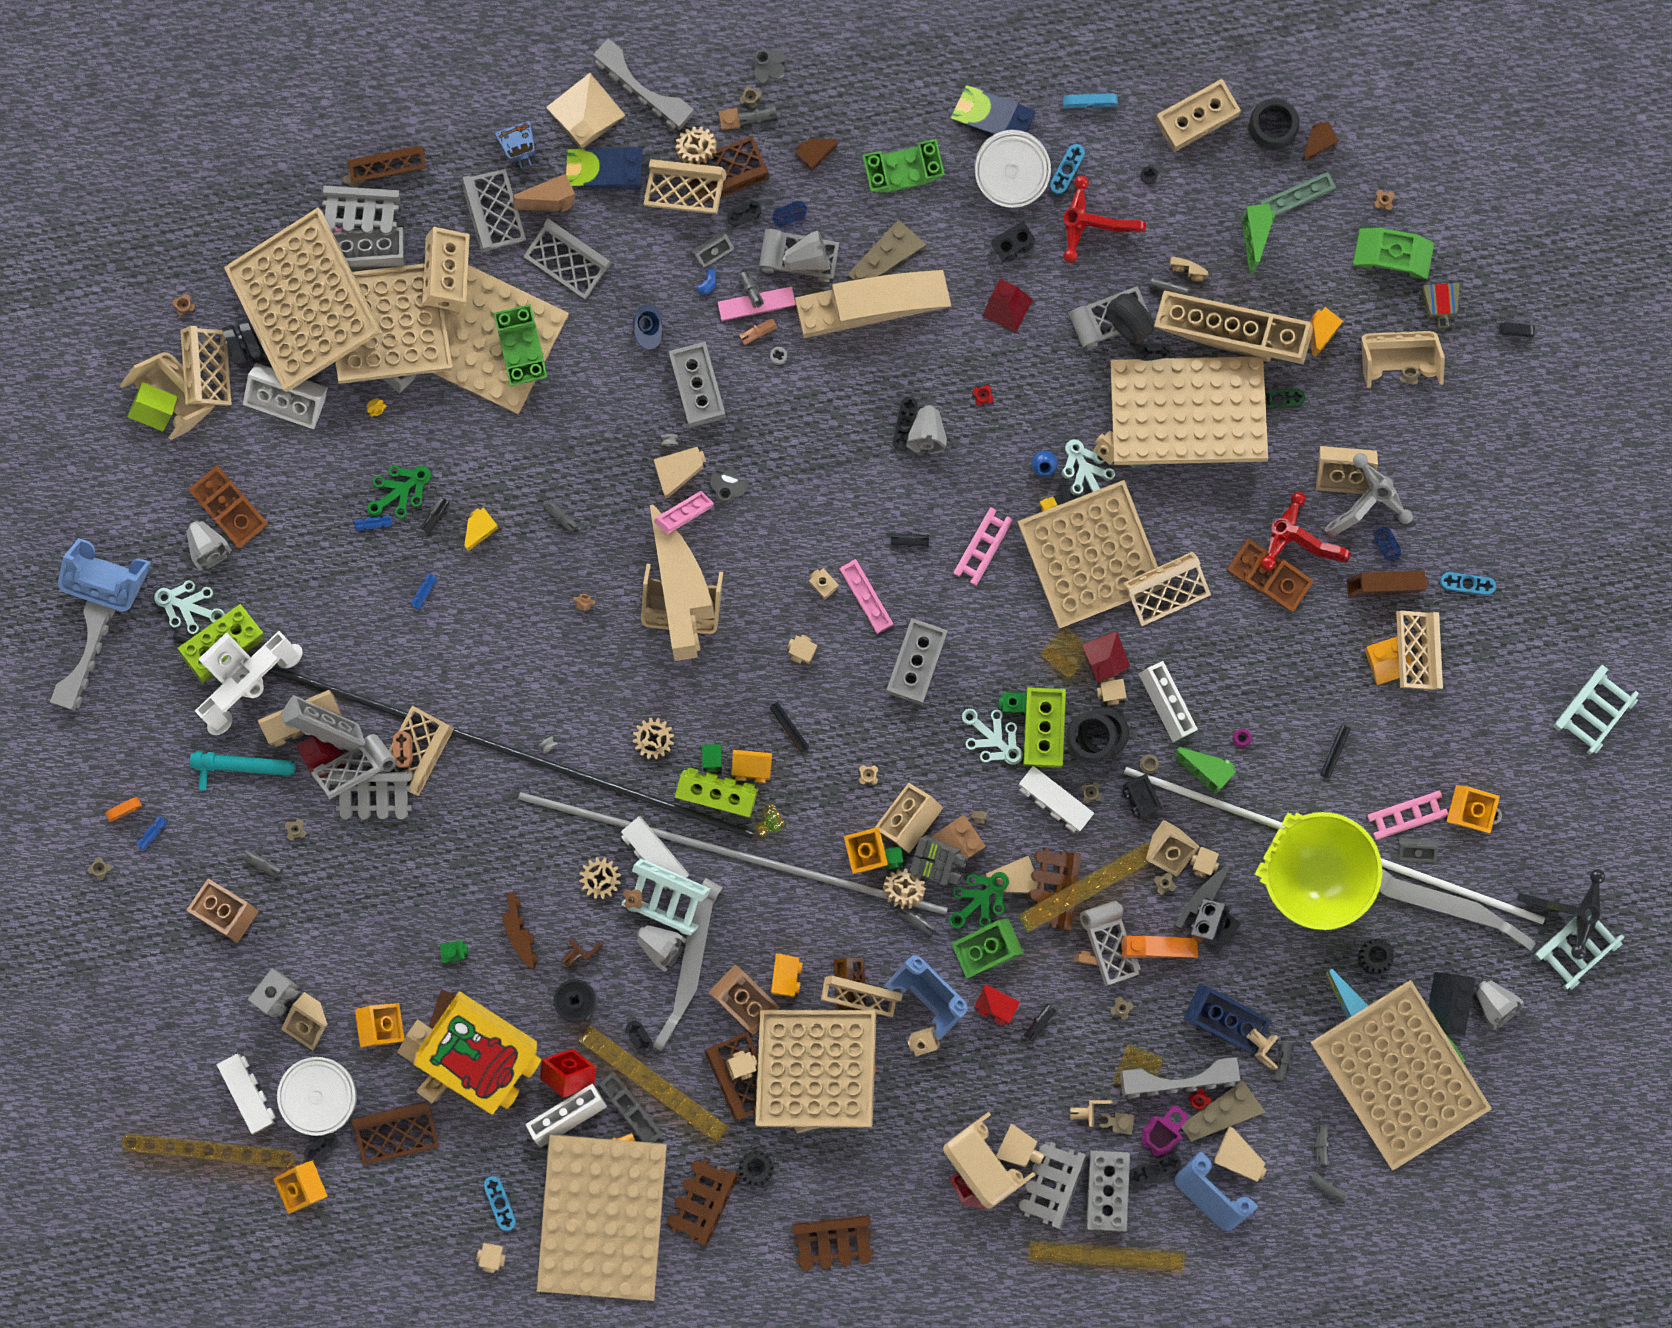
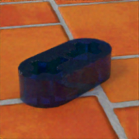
M796 201L780 207L773 212V222L778 226H785L798 221L806 216L807 206L801 201ZM796 206L803 208L800 215L797 212L793 214L791 212L796 210ZM778 213H781L782 215L789 214L788 216L784 217V221L782 222L780 219H776L778 217Z
M1378 528L1374 534L1377 545L1386 560L1396 561L1401 556L1399 544L1389 528ZM1380 531L1383 533L1387 532L1388 536L1386 539L1388 543L1383 538L1379 539ZM1388 545H1390L1392 550H1397L1395 554L1396 557L1388 555V552L1390 551Z

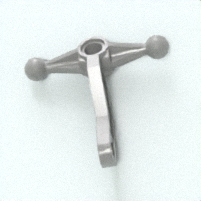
M1362 453L1356 454L1353 458V464L1357 468H1362L1370 489L1360 497L1348 512L1326 526L1325 532L1328 536H1336L1359 522L1376 501L1383 502L1398 513V519L1402 524H1409L1413 520V514L1410 510L1403 508L1398 493L1393 487V481L1368 464L1366 455Z

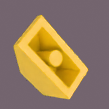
M478 508L473 511L468 519L464 545L468 551L499 529L484 508L481 510Z

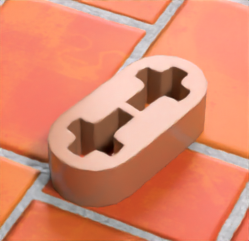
M399 731L393 736V757L396 759V766L400 768L409 767L413 761L412 737L404 731ZM402 735L403 737L407 738V740L403 742V748L402 743L398 742V740L402 738ZM402 751L403 755L407 757L404 764L399 761V758H402Z

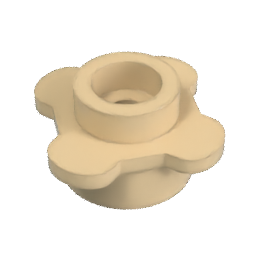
M862 765L859 768L861 772L859 782L861 784L871 783L875 785L878 782L876 778L878 768L876 766L866 767Z

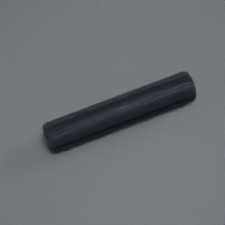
M778 702L770 706L772 713L801 753L805 752L809 745Z
M1344 724L1340 726L1320 773L1326 779H1329L1332 775L1351 730L1349 726Z

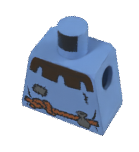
M529 121L495 133L510 163L518 161L522 170L532 166L529 157L536 155Z

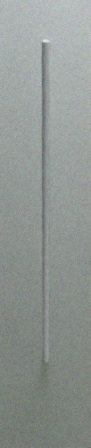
M520 792L518 797L522 801L626 828L632 823ZM651 828L659 838L880 898L888 899L889 897L884 896V890ZM919 901L917 906L912 903V906L943 915L947 914V907L925 901Z

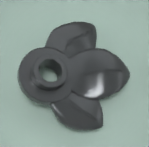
M760 49L756 51L753 61L756 65L754 74L757 80L765 84L769 77L774 79L784 78V69L781 63L786 60L787 56L779 50L768 51ZM765 56L766 61L761 62L759 58Z
M732 467L726 470L722 476L713 473L710 485L716 492L717 501L721 504H729L733 501L734 497H740L746 492L748 481H738L737 472ZM722 492H728L729 496L723 498L721 496Z

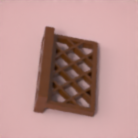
M753 136L716 150V153H712L714 158L719 159L716 167L720 166L721 161L731 164L726 172V181H723L721 197L770 179L767 167L763 162ZM751 142L753 149L750 154L741 151L743 145ZM726 151L736 152L733 160L724 158ZM739 154L748 157L745 165L736 162ZM751 159L760 163V167L754 169L748 167ZM733 166L742 168L741 174H731ZM699 179L690 181L693 189L696 188ZM711 181L706 187L711 192L717 188L718 182ZM705 188L695 193L699 200L709 194ZM710 197L702 204H706L714 200L712 199V197Z
M748 1031L704 1050L735 1122L756 1113V1099L746 1095L750 1086L757 1088V1085L751 1083L753 1077H750L749 1082L737 1078L732 1083L731 1076L727 1071V1065H724L723 1060L731 1059L734 1050L738 1052L743 1051L735 1046L739 1039L745 1037L748 1046L744 1053H748L750 1048L751 1056H755L758 1065V1054ZM725 1046L732 1049L728 1059L720 1056L719 1048ZM737 1081L747 1084L744 1095L736 1092L735 1085ZM745 1099L755 1102L753 1110L747 1113L743 1107Z
M428 1100L352 1119L363 1165L439 1147ZM419 1115H428L429 1122L426 1127L416 1123ZM406 1119L412 1123L407 1132L396 1127L400 1120ZM382 1124L392 1127L387 1137L378 1132ZM413 1125L424 1130L419 1139L408 1134ZM367 1128L374 1133L369 1141L361 1138L359 1130ZM394 1129L404 1134L399 1144L389 1138ZM425 1132L433 1136V1144L426 1145L420 1141ZM375 1134L386 1139L381 1148L370 1143ZM406 1136L416 1142L412 1149L407 1150L401 1146ZM387 1141L397 1146L392 1154L382 1150ZM369 1145L376 1149L378 1153L375 1158L366 1160L365 1150Z

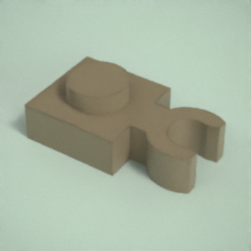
M1115 1112V1116L1112 1118L1107 1113L1101 1114L1102 1117L1108 1119L1107 1124H1099L1100 1127L1107 1128L1113 1126L1112 1132L1132 1135L1135 1115Z

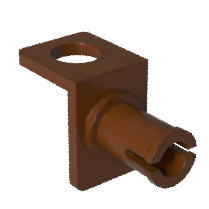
M572 938L568 942L572 945L573 949L561 961L566 963L570 959L566 966L571 968L581 956L586 960L590 959L605 943L603 941L599 942L587 953Z

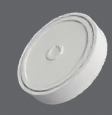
M1006 130L991 136L981 146L976 156L975 176L979 188L989 200L1004 207H1021L1035 201L1044 192L1050 179L1051 164L1045 147L1036 137L1024 131Z
M311 1057L295 1063L285 1072L278 1087L277 1102L281 1115L292 1128L307 1135L322 1136L339 1130L349 1121L356 1107L357 1091L352 1076L342 1065L327 1058Z

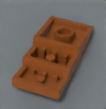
M218 465L213 467L188 489L238 548L242 547L268 525L265 519Z
M1249 538L1246 539L1226 571L1293 613L1314 581L1277 556L1274 569L1266 571L1261 567V560L1263 557L1268 556L1269 551L1263 549Z

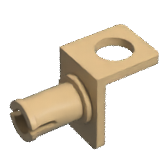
M1254 1028L1250 1031L1251 1035H1247V1038L1259 1048L1254 1056L1270 1070H1277L1278 1066L1265 1054L1278 1039V1036L1273 1035L1266 1039Z
M1089 1100L1088 1108L1071 1107L1070 1112L1078 1114H1070L1071 1120L1088 1119L1089 1127H1094V1104H1113V1101Z

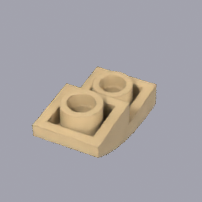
M1171 257L1169 268H1173V271L1176 272L1188 270L1187 277H1191L1192 281H1203V279L1207 278L1208 271L1198 264L1178 257Z

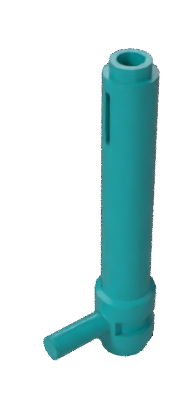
M202 751L191 753L190 768L200 771L198 790H206L208 771L223 770L291 776V774H295L296 763L288 760L216 755L214 752L203 754Z

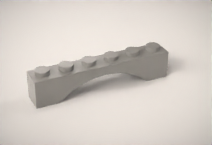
M609 38L593 54L594 63L601 70L605 68L610 72L608 75L617 82L619 80L624 84L623 88L630 94L634 92L638 96L637 99L643 105L648 104L652 107L651 111L657 117H664L667 120L666 124L670 128H677L680 131L694 115V109L681 98L658 95L643 87L628 70L622 49Z
M88 600L83 611L88 630L85 652L74 671L56 684L50 700L52 704L74 712L81 705L82 697L80 695L82 690H86L89 679H87L89 671L92 672L96 663V661H93L94 657L101 651L102 643L100 641L102 635L106 636L108 632V619L112 618L115 613V609Z
M1236 1057L1219 1059L1203 1073L1183 1080L1159 1078L1143 1069L1120 1072L1123 1096L1128 1095V1099L1139 1098L1140 1094L1147 1093V1096H1157L1160 1091L1174 1094L1178 1093V1089H1186V1092L1197 1091V1087L1205 1086V1090L1215 1089L1216 1085L1224 1084V1087L1236 1086L1235 1082L1240 1081V1074Z

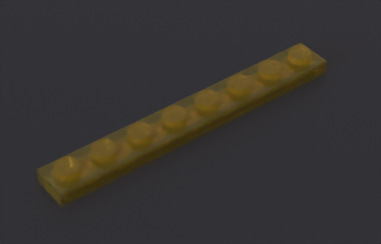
M1145 842L1020 913L1018 916L1026 931H1032L1151 863L1146 860L1150 843Z
M1029 1241L1028 1260L1184 1272L1185 1252Z

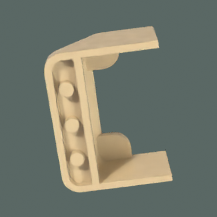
M1435 332L1372 333L1362 336L1363 375L1367 388H1371V380H1376L1382 376V371L1404 370V368L1409 366L1419 369L1425 377L1437 376L1439 384L1444 383L1445 357L1438 335Z
M166 352L134 365L120 384V387L124 388L134 383L139 389L141 382H144L177 396L173 410L177 415L173 420L175 429L168 437L170 440L189 432L215 406L207 404L186 405L183 366L173 355ZM203 388L202 399H208L210 395Z
M647 564L643 582L641 622L649 628L669 630L662 581L650 578L651 564ZM719 572L717 586H707L715 618L696 621L697 633L712 634L717 630L723 572Z
M988 1112L944 1145V1152L982 1205L990 1209L1025 1184L1035 1174L1032 1172L1023 1178L1022 1174L1015 1169H1010L1008 1172L1005 1170L984 1141L988 1137V1129L982 1121L991 1115Z

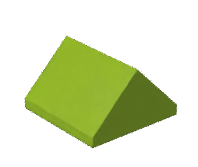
M141 382L127 417L163 431L172 416L177 396Z

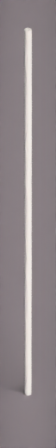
M1128 767L1124 771L1125 775L1133 778L1145 774ZM1147 774L1153 785L1278 830L1279 828H1284L1279 821ZM1381 858L1382 867L1534 922L1544 923L1545 917Z

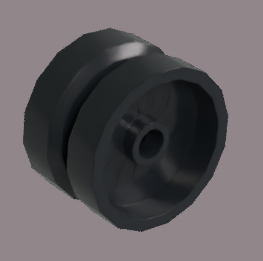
M247 318L237 323L240 334H237L235 327L231 324L222 328L229 352L234 357L238 367L246 364L248 361L245 353L246 350L253 360L263 357Z
M569 979L561 983L553 997L557 1013L564 1020L572 1023H579L589 1019L597 1006V996L593 988L587 982L579 979ZM573 998H578L579 1004H576V1003H575V1004L573 1005V1004H572Z

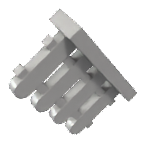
M337 186L323 187L324 200L322 205L326 207L325 219L331 231L335 230L336 225H343L345 233H352L355 226H362V232L368 235L373 232L374 227L381 229V233L384 236H388L392 233V229H396L397 223L393 221L394 212H398L400 207L399 191ZM338 208H345L343 219L337 218ZM357 209H364L362 220H356ZM376 210L382 211L381 221H374Z
M378 772L358 783L357 786H353L340 793L339 805L336 806V811H340V816L343 819L351 818L353 811H358L361 819L369 818L371 811H377V816L380 819L388 818L390 811H395L398 819L406 818L408 811L412 810L411 805H408L407 791H411V786H407V781L413 780V772ZM334 774L333 779L340 780L342 774ZM347 775L345 780L350 781L354 779L355 775ZM389 781H394V786H389ZM370 782H376V786H370ZM352 791H358V805H352ZM370 791H376V805H371ZM389 791H395V805H389Z
M1051 1142L1050 1146L1044 1144L1039 1149V1152L1045 1154L1046 1158L1043 1164L1035 1163L1033 1165V1172L1039 1176L1037 1182L1029 1181L1026 1184V1190L1032 1193L1030 1201L1026 1199L1021 1200L1019 1208L1025 1212L1024 1216L1029 1217L1032 1214L1043 1218V1223L1045 1224L1051 1221L1053 1222L1051 1226L1061 1230L1088 1156L1080 1152L1076 1156L1074 1155L1075 1151L1071 1149L1069 1153L1055 1148L1056 1144ZM1053 1159L1063 1163L1062 1171L1048 1166L1050 1160ZM1069 1166L1073 1167L1071 1174L1067 1173ZM1044 1177L1056 1181V1188L1053 1189L1042 1185ZM1063 1184L1066 1185L1064 1193L1060 1191ZM1037 1196L1051 1200L1049 1207L1047 1208L1035 1203ZM1056 1203L1059 1204L1057 1211L1053 1210Z

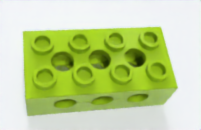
M241 604L178 647L179 655L202 684L214 675L202 664L199 658L226 633L246 653L265 640L263 632ZM235 631H241L238 635L233 634ZM228 655L224 656L221 662L225 661Z
M1027 687L1023 767L1062 768L1066 689ZM1048 705L1050 712L1043 713L1040 706ZM1041 724H1047L1050 730L1048 732H1042L1039 726ZM1046 743L1049 746V750L1041 751L1039 744Z
M694 768L683 770L679 778L675 798L746 817L751 816L758 793L755 785L750 783L738 784L732 778L719 779L717 778L718 775L713 773L700 774L699 770ZM695 784L701 785L702 789H698ZM713 789H718L721 794L715 793ZM732 794H737L740 799L734 798Z

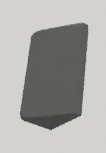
M722 231L691 250V252L704 269L735 248L727 234Z
M1399 838L1398 861L1437 863L1438 841Z

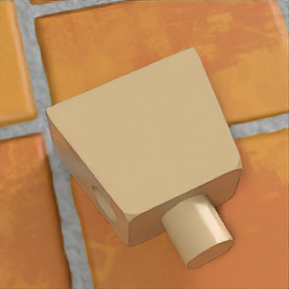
M1011 1124L996 1157L998 1160L1026 1167L1029 1160L1040 1165L1045 1154L1035 1150L1038 1143L1036 1140Z

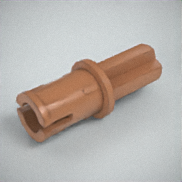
M769 319L757 326L754 325L753 328L739 334L741 339L749 336L742 340L743 344L746 345L759 337L761 339V336L775 330L777 326L773 319Z

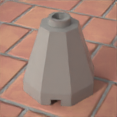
M818 231L810 233L785 251V257H783L785 267H789L791 271L830 270L828 255L826 256V248Z
M924 406V408H920L909 432L906 447L917 453H920V449L929 450L928 454L944 452L947 438L940 412L934 406Z
M195 521L189 525L186 532L191 559L199 570H203L202 566H206L209 569L227 558L226 552L230 553L232 549L222 536L203 521Z
M649 925L645 928L641 927L636 935L638 937L637 942L652 962L664 972L668 970L665 967L667 965L671 967L683 951L684 947L681 946V943H686V939L676 932Z
M1491 980L1488 982L1483 981L1476 987L1478 989L1476 996L1488 1025L1493 1030L1497 1026L1501 1027L1517 1014L1515 1011L1517 1007L1521 1010L1524 1006V1002L1517 995Z

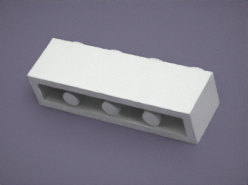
M1163 661L1139 673L1172 742L1198 730Z
M1032 766L1018 785L1021 787L1019 790L1027 797L1031 795L1035 798V803L1042 809L1048 808L1051 811L1050 815L1058 821L1062 819L1066 822L1065 827L1073 833L1075 831L1079 833L1094 814V812L1034 766Z
M641 816L637 817L621 831L623 834L621 836L627 845L632 844L636 849L634 853L639 859H644L682 877L687 878L689 876V873Z
M236 1054L217 1064V1067L252 1134H256L275 1124L273 1119L276 1117L271 1108L267 1109L264 1103L267 1099L262 1090L258 1091L256 1087L258 1081L253 1073L249 1074L246 1068L249 1064L245 1056L241 1057L240 1054Z
M591 1084L525 1125L534 1141L541 1148L549 1143L550 1134L562 1135L607 1106L598 1090Z

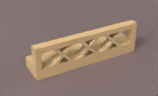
M836 976L825 977L821 1000L858 1010H875L878 1015L892 1018L895 1004L902 1000L903 994ZM829 986L834 987L839 995L835 998L827 997ZM849 991L852 992L856 998V1000H854L851 1003L848 1002L844 996V994H846ZM865 996H870L874 1004L866 1007L861 999ZM883 1000L890 1002L888 1012L883 1011L879 1005Z

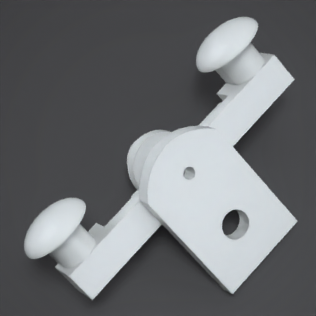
M278 631L263 647L250 657L228 633L221 637L199 658L202 664L222 683L195 710L208 724V732L212 735H220L226 732L232 724V715L227 710L241 696L249 698L260 696L264 689L262 677L276 663L284 669L295 666L302 657V648L297 644H291ZM228 655V658L221 662L222 658Z

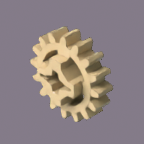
M694 126L692 131L686 129V134L680 133L681 139H676V151L678 157L682 158L684 163L689 161V164L696 162L700 165V162L703 161L706 164V159H712V153H716L715 147H717L714 134H710L709 129L704 132L703 127L696 130Z
M649 718V723L643 720L642 727L636 726L639 731L633 732V735L637 737V739L633 740V743L638 744L635 747L636 751L641 749L640 755L643 756L646 753L647 759H650L652 755L655 760H658L659 754L664 758V751L670 752L671 750L668 746L674 745V742L670 741V739L674 738V734H669L672 728H666V721L660 724V718H657L656 722ZM656 726L661 729L659 731L652 730L651 727ZM645 730L646 737L641 741V735ZM649 731H650L651 734H653L654 736H657V735L659 736V737L656 738V739H657V744H658V746H657L656 743H654L653 741H650V742H649V740H650V733H649ZM666 736V743H665V745L662 747V745H661L662 738H664V737ZM650 746L655 748L656 751H649L645 748Z
M596 857L595 863L589 860V866L583 865L585 872H580L584 879L579 880V882L585 884L582 890L588 889L587 895L590 896L593 893L594 899H597L598 895L605 899V894L611 897L612 890L618 891L615 885H621V882L617 880V878L621 877V874L616 873L619 869L618 866L613 868L614 862L606 863V858H603L602 862H600L599 858ZM599 866L598 870L590 872L592 868ZM607 868L611 870L613 877L606 874ZM602 872L605 881L601 880L598 886V880L595 877L599 876ZM587 879L594 882V889L589 886ZM606 884L611 885L608 889L601 891L602 887Z
M897 869L896 874L890 872V876H886L883 890H885L884 896H889L888 902L894 901L895 907L900 904L901 909L905 905L910 909L912 903L917 906L919 901L923 900L926 889L924 888L925 882L920 881V875L915 877L914 874L908 873L907 869L904 872Z

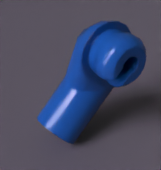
M715 269L706 270L707 280L697 287V292L700 295H707L715 289Z

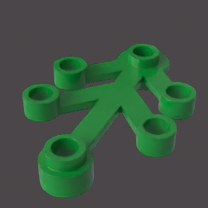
M397 465L389 467V474L392 477H409L410 479L406 482L386 480L381 476H376L373 479V484L376 488L386 487L395 490L378 502H370L367 506L369 515L372 517L380 516L383 507L400 496L399 506L396 508L395 514L400 519L407 516L406 506L409 489L416 485L415 496L411 498V504L416 508L420 507L423 504L422 492L424 484H427L431 479V472L425 466H418L414 470L402 469ZM393 468L398 469V472L396 474L391 473V470ZM420 472L425 473L423 478L418 477ZM381 479L383 482L381 485H376V480ZM419 498L420 503L414 504V499ZM373 505L378 506V510L375 512L371 511ZM400 509L405 511L402 516L398 515Z
M996 872L991 877L978 876L975 873L967 877V883L970 886H975L976 884L989 885L985 890L964 889L962 886H958L953 890L955 898L972 897L975 899L961 912H955L950 916L949 922L952 927L961 928L966 923V917L980 904L981 918L979 919V924L982 927L990 925L992 919L989 916L990 895L994 891L995 905L993 906V912L1000 915L1005 911L1003 890L1008 887L1009 878L1003 872ZM971 876L976 878L975 883L970 881ZM997 878H1001L1003 880V884H998ZM957 889H960L962 891L961 896L957 895ZM997 905L1002 907L1001 912L996 910ZM956 916L961 917V923L956 922ZM987 918L988 924H984L982 919Z

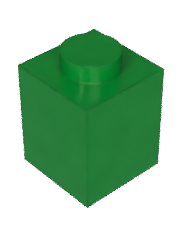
M721 744L702 745L703 770H707V773H718V769H722Z

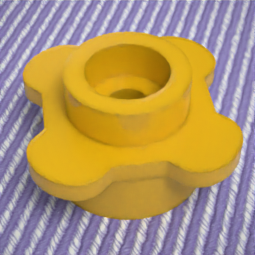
M375 398L367 404V412L370 413L371 417L374 415L378 416L384 411L386 405L383 404V400Z

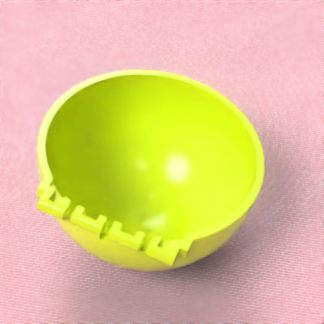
M1296 812L1294 816L1287 813L1281 824L1284 828H1279L1263 857L1265 864L1260 863L1255 875L1260 877V882L1266 885L1269 896L1280 912L1291 921L1303 927L1316 930H1331L1341 928L1356 921L1373 904L1381 886L1382 862L1375 842L1358 823L1342 815L1320 812L1302 816Z

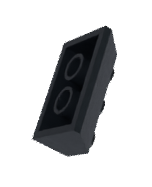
M1434 972L1428 1008L1444 1033L1461 1037L1465 1036L1476 978Z

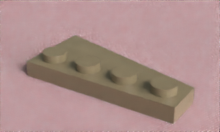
M898 220L848 273V276L852 280L881 276L901 261L924 248L926 244Z
M1242 1080L1188 1119L1181 1128L1192 1142L1265 1113V1110Z

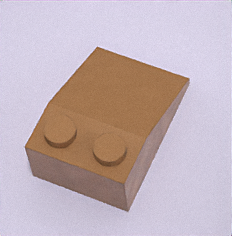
M564 174L513 195L512 207L517 210L549 212L561 210L564 212L572 207L575 193L567 175Z
M962 815L932 836V838L954 848L961 849L960 853L967 856L968 859L986 847L965 815Z
M210 879L206 880L186 910L236 943L239 942L259 912L248 902Z
M736 965L708 992L753 1036L760 1029V1010H778L780 1008Z

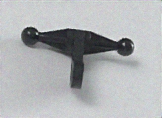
M1595 869L1591 872L1590 879L1592 884L1580 907L1518 893L1517 901L1577 916V945L1571 949L1573 958L1577 960L1585 957L1586 949L1584 945L1600 918V884L1605 880V873L1600 869ZM1589 909L1592 913V916L1590 919L1587 920L1585 918V912Z

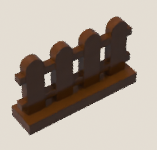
M1043 848L1042 851L1034 853V860L1041 864L1040 870H1034L1031 873L1032 880L1038 882L1037 889H1032L1028 893L1029 899L1035 901V907L1026 911L1027 919L1033 920L1032 924L1039 925V922L1050 924L1049 928L1071 930L1081 854L1066 853L1065 851H1060V854L1050 853L1049 848ZM1047 864L1058 866L1057 873L1047 872ZM1044 883L1055 885L1054 892L1044 891ZM1042 903L1052 904V912L1041 910Z
M703 1159L702 1162L694 1161L691 1164V1169L697 1173L695 1179L688 1178L684 1180L683 1187L689 1192L686 1198L682 1196L676 1198L675 1205L681 1210L678 1216L674 1214L669 1215L667 1223L673 1227L671 1231L677 1233L679 1229L690 1234L689 1239L695 1241L696 1238H699L697 1242L708 1247L739 1174L730 1170L727 1174L725 1173V1168L721 1167L718 1170L707 1165L709 1161ZM702 1175L715 1181L712 1188L699 1183ZM723 1184L720 1192L717 1191L719 1185ZM694 1193L707 1199L704 1206L691 1201ZM712 1202H715L714 1205H713V1207H712V1210L709 1209L711 1203H712ZM686 1211L699 1217L696 1224L683 1219ZM704 1220H707L706 1223H705V1225H704V1228L701 1227L703 1221H704Z
M870 1215L793 1223V1234H797V1237L794 1238V1243H798L800 1257H796V1262L801 1263V1268L804 1271H809L812 1268V1261H820V1265L825 1269L831 1267L832 1259L839 1258L842 1266L850 1265L851 1257L859 1256V1261L862 1264L869 1263L871 1260L870 1255L874 1254V1248L870 1249L868 1238V1235L872 1234V1230L867 1229V1226L871 1225ZM848 1228H856V1231H848ZM828 1230H836V1233L829 1234ZM817 1232V1235L809 1236V1233ZM849 1237H857L858 1250L850 1251ZM837 1238L839 1253H831L829 1239ZM811 1241H818L819 1255L811 1256Z

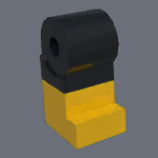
M1067 490L1059 495L1040 501L1039 505L1043 512L1076 498L1070 490Z

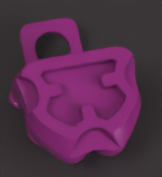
M1173 1106L1163 1119L1152 1116L1147 1125L1142 1129V1146L1151 1150L1154 1156L1170 1153L1182 1140V1136L1178 1131L1187 1121L1188 1115L1179 1107ZM1174 1112H1178L1182 1116V1120L1178 1124H1174L1170 1120V1116Z

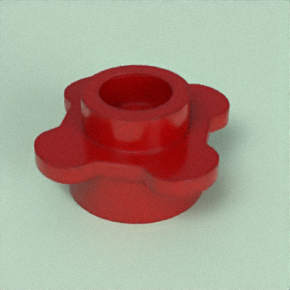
M985 385L984 387L973 389L977 406L993 402L994 398L991 396L990 386Z
M1202 1088L1197 1089L1196 1093L1190 1094L1188 1100L1196 1110H1202L1206 1104L1209 1105L1211 1103V1098L1205 1094V1090Z

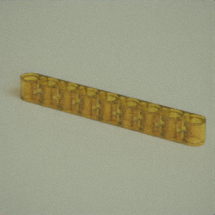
M591 1025L587 1027L579 1038V1042L718 1143L728 1129L726 1124Z
M126 1134L121 1141L122 1147L131 1152L290 1168L296 1162V1156L292 1151L141 1134ZM131 1137H134L136 1140V1145L133 1148H129L127 1145V1141ZM150 1139H153L156 1144L152 1150H149L146 1146ZM170 1141L175 1144V1149L172 1152L166 1150V1144ZM189 1143L194 1145V1152L191 1154H187L185 1151V1147ZM208 1145H211L214 1149L211 1156H206L204 1152ZM228 1147L233 1150L231 1158L224 1156V1150ZM247 1149L251 1150L253 1154L250 1160H245L243 1157V1153ZM269 1151L272 1154V1159L266 1163L263 1161L262 1156L265 1152ZM288 1153L291 1156V1162L285 1165L282 1162V1156Z

